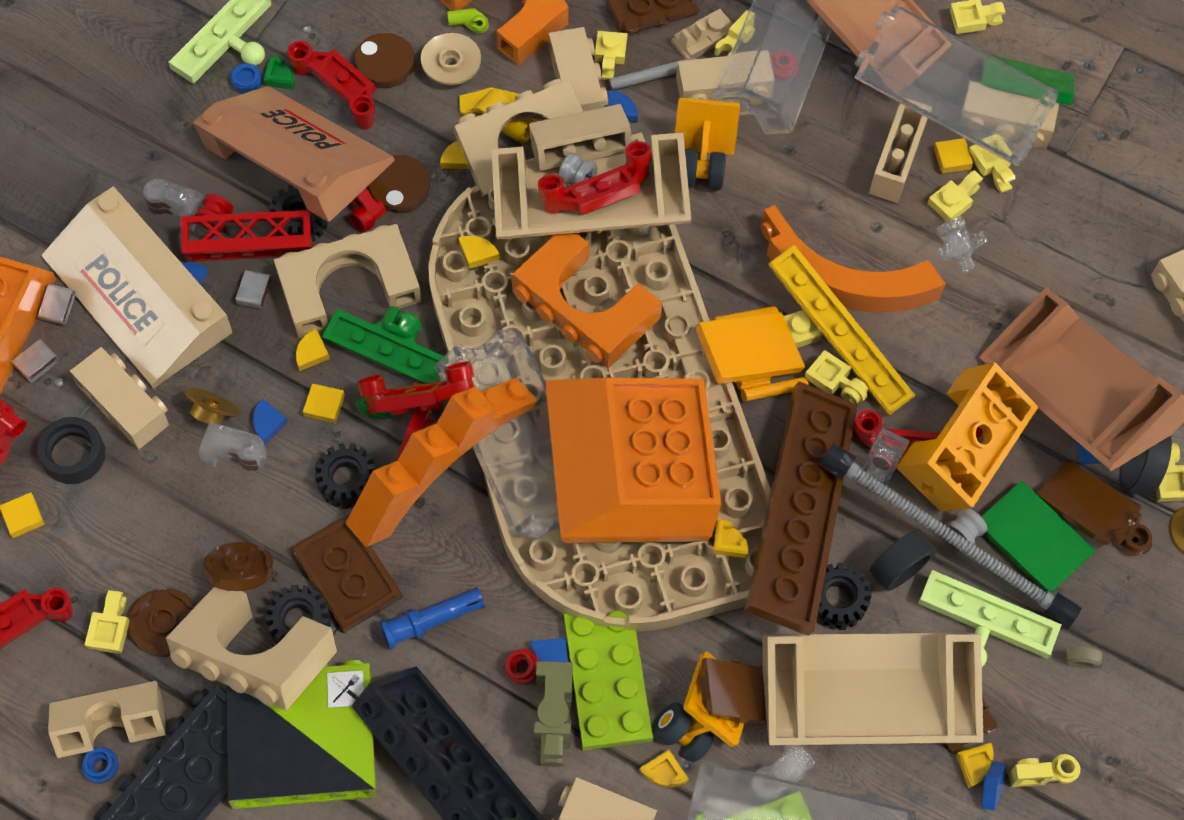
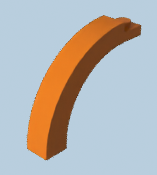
M775 205L764 209L760 228L765 239L769 241L766 254L769 259L773 261L791 246L795 245L847 309L877 313L904 311L939 300L946 283L929 260L912 267L888 272L861 271L844 267L825 259L810 249L798 238Z

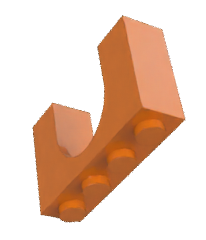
M473 0L439 1L452 11L463 9ZM521 0L524 3L521 11L496 31L497 49L519 66L549 41V33L561 31L568 25L569 6L565 0Z
M577 233L556 234L512 274L513 293L521 302H528L537 309V313L545 322H552L560 328L561 333L568 341L576 342L583 347L587 356L596 363L601 362L609 369L661 318L662 302L637 283L614 306L605 311L587 313L571 307L563 299L560 290L564 283L589 260L590 244Z

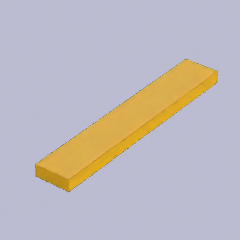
M795 245L769 263L768 267L844 362L851 367L856 377L866 384L868 392L888 417L915 397L913 391Z

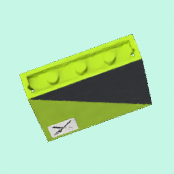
M348 660L340 666H328L326 664L287 711L274 705H265L258 698L246 693H238L227 685L228 801L232 809L377 798L373 733L352 707L367 685L371 683L370 663L363 664L360 660Z

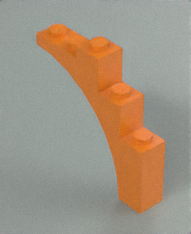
M517 377L481 392L475 386L451 396L437 424L412 433L398 461L372 472L346 521V525L365 547L390 537L415 501L453 462L499 427L532 410L538 400Z

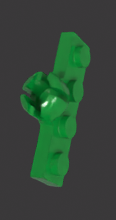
M395 306L387 308L381 321L377 324H371L336 309L322 336L329 343L421 384L445 381L447 377L445 368L451 365L449 358L415 343V339L422 327L419 318L409 311L402 314L400 312L402 308Z

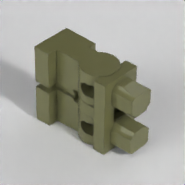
M537 661V693H545L544 699L538 705L537 722H534V748H541V766H562L563 749H570L571 723H569L568 709H571L573 662Z

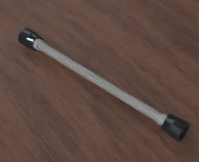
M836 443L832 444L819 464L821 467L841 480L846 476L850 480H857L861 485L864 484V487H868V490L871 489V492L875 491V494L882 497L883 500L886 499V502H889V504H893L894 507L897 506L898 510L904 511V514H908L909 517L912 516L911 518L915 519L916 522L919 521V524H922V526H926L927 529L930 528L931 532L937 533V536H941L949 544L952 543V546H955L957 549L959 548L960 551L963 550L964 554L967 553V556H970L972 559L974 558L982 566L985 565V568H989L997 576L1000 575V578H1003L1005 581L1007 580L1008 583L1018 588L1019 591L1022 590V593L1026 592V595L1033 598L1034 601L1037 600L1038 605L1045 609L1042 614L1052 621L1061 624V627L1065 630L1074 623L1082 607L1059 592L1053 595L1048 591L1045 592L1039 589L1038 586L1035 587V584H1031L1023 576L1020 577V574H1017L1015 571L1013 572L1008 566L1005 567V564H1002L1000 561L998 562L997 559L994 560L993 556L990 557V554L983 552L975 544L972 545V542H968L960 534L957 535V532H954V530H950L949 527L946 528L945 524L942 525V522L939 523V520H935L927 512L924 513V510H921V508H917L916 505L913 506L912 502L909 503V500L906 501V498H902L894 490L891 491V488H888V486H884L883 483L880 484V481H877L876 478L873 479V476H869L868 473L865 474V471L862 472L861 466L854 462L855 456Z

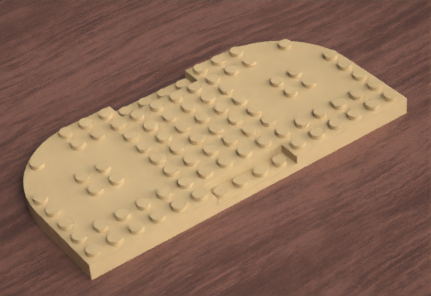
M642 132L631 135V141L645 142ZM478 184L472 189L468 187L446 211L433 237V246L428 266L430 292L438 325L451 364L471 361L474 376L472 377L473 384L480 392L517 377L538 400L532 410L514 418L475 444L500 536L515 570L538 597L557 611L575 618L580 617L592 621L595 625L602 627L610 625L625 627L627 630H636V632L654 631L745 607L771 489L733 383H717L695 330L699 322L710 320L676 225L604 230L600 234L596 231L577 233L590 244L589 260L564 283L560 290L563 299L571 307L587 313L605 311L614 306L637 283L662 302L661 318L608 369L601 362L596 363L587 356L583 347L576 342L568 341L561 333L560 328L552 322H545L537 313V309L528 302H521L513 293L512 274L554 235L497 240L493 187H490L488 196L484 198L481 195ZM477 236L488 240L498 250L500 259L469 269L459 245L458 237ZM584 378L704 379L721 498V507L717 518L731 522L746 539L748 557L740 558L713 554L716 524L709 541L564 543L560 536L545 380ZM613 611H622L626 614L627 618L610 617L609 614Z

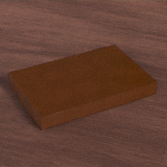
M350 514L291 548L292 553L315 589L320 593L321 598L324 597L330 613L343 633H346L403 598L401 591L371 546L365 547L346 525Z

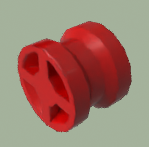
M209 193L203 199V208L198 209L195 216L232 214L234 208L225 198Z

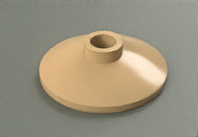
M445 33L432 38L424 46L421 53V66L425 74L435 82L445 85H456L468 81L478 72L481 65V53L477 44L469 37L458 33Z

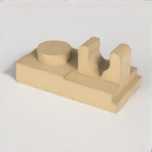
M718 9L674 34L671 43L685 59L691 57L696 59L714 49L717 42L728 35L729 28L733 23L721 9Z

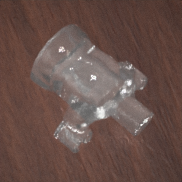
M963 216L938 226L935 230L945 246L938 250L942 260L960 262L964 273L975 269L976 266L971 256L977 247L988 242L984 232L981 231L970 237Z

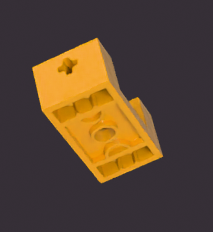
M995 362L961 371L946 393L958 405L937 439L913 443L896 467L940 512L974 507L1038 409V406ZM977 427H980L983 431L984 440L982 444L976 438Z

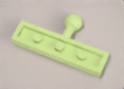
M230 0L168 62L170 69L194 84L230 47L241 53L244 63L255 66L261 64L265 58L264 48L257 42L246 43L240 37L272 5L271 0Z
M934 570L931 571L918 604L976 628L975 633L981 634L982 667L987 661V652L984 646L989 634L1048 659L1061 628V624Z

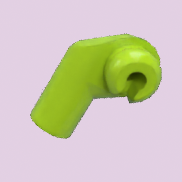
M475 8L447 11L449 26L465 25L477 34L486 32L489 27L488 19Z

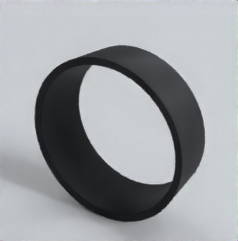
M1171 435L1121 465L1120 486L1124 492L1151 495L1159 488L1171 457Z

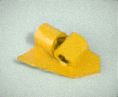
M490 87L460 95V114L465 116L474 113L476 117L487 113L486 108L495 103L503 102L504 105L516 101L515 96L519 94ZM519 118L507 124L501 132L522 145L530 138L529 123L538 122L539 120Z

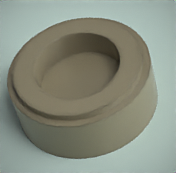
M1070 647L1067 649L1066 662L1071 666L1086 669H1096L1102 666L1103 652L1097 649L1087 647Z

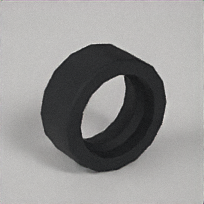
M66 417L52 422L42 431L37 441V455L46 473L55 481L64 484H79L91 479L101 469L105 460V446L97 429L89 421L78 417ZM71 435L85 436L91 444V450L82 462L73 466H60L54 462L52 451L58 442Z
M917 529L904 535L887 548L874 561L869 571L885 590L891 591L919 572L933 558L936 549L921 531Z

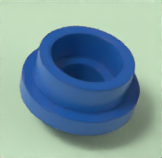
M106 747L94 748V751H89L82 761L84 776L89 781L97 784L110 781L116 775L119 768L116 754ZM106 761L107 766L103 771H95V766L98 762Z

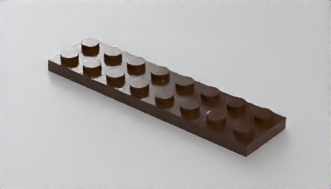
M798 381L793 387L745 611L809 636L815 630L844 477L841 480L819 464L833 443L849 452L858 405Z

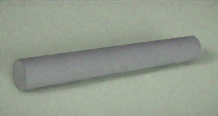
M691 57L680 61L695 60V57ZM678 61L608 79L610 90L677 74Z

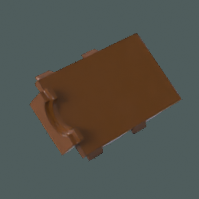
M607 0L606 9L613 14L616 29L620 33H623L624 28L627 33H634L642 29L695 16L699 12L696 4L692 3V0Z
M1071 460L1065 461L1059 467L1060 470L1045 485H1041L1035 491L1061 518L1071 524L1074 522L1078 530L1091 539L1094 538L1103 546L1105 544L1108 545L1112 541V544L1118 547L1141 522L1142 514L1139 513L1141 510L1139 504L1129 500L1111 488L1108 483L1100 478H1096Z
M712 658L701 660L704 676L700 677L702 700L707 698L706 706L709 715L717 716V719L738 720V722L767 724L762 665L757 667L742 664L740 661L731 660L729 662Z

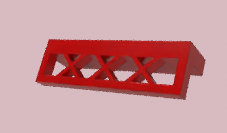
M309 210L181 216V250L187 262L280 258L286 253H297L311 249L314 246L311 238V216ZM303 219L304 235H289L282 229L290 220ZM261 221H267L274 227L266 237H257L250 230ZM241 222H249V223L245 226V225H244L243 223H241ZM226 223H235L242 229L235 238L226 239L219 233ZM203 224L210 230L202 240H189V225ZM246 234L250 236L249 238H243Z

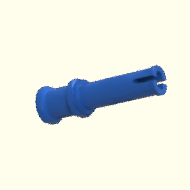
M475 587L473 590L420 611L408 609L405 615L388 622L383 619L379 621V625L388 648L392 650L400 642L413 637L417 639L422 638L425 635V631L480 608H485V603L481 600L483 597L479 588Z

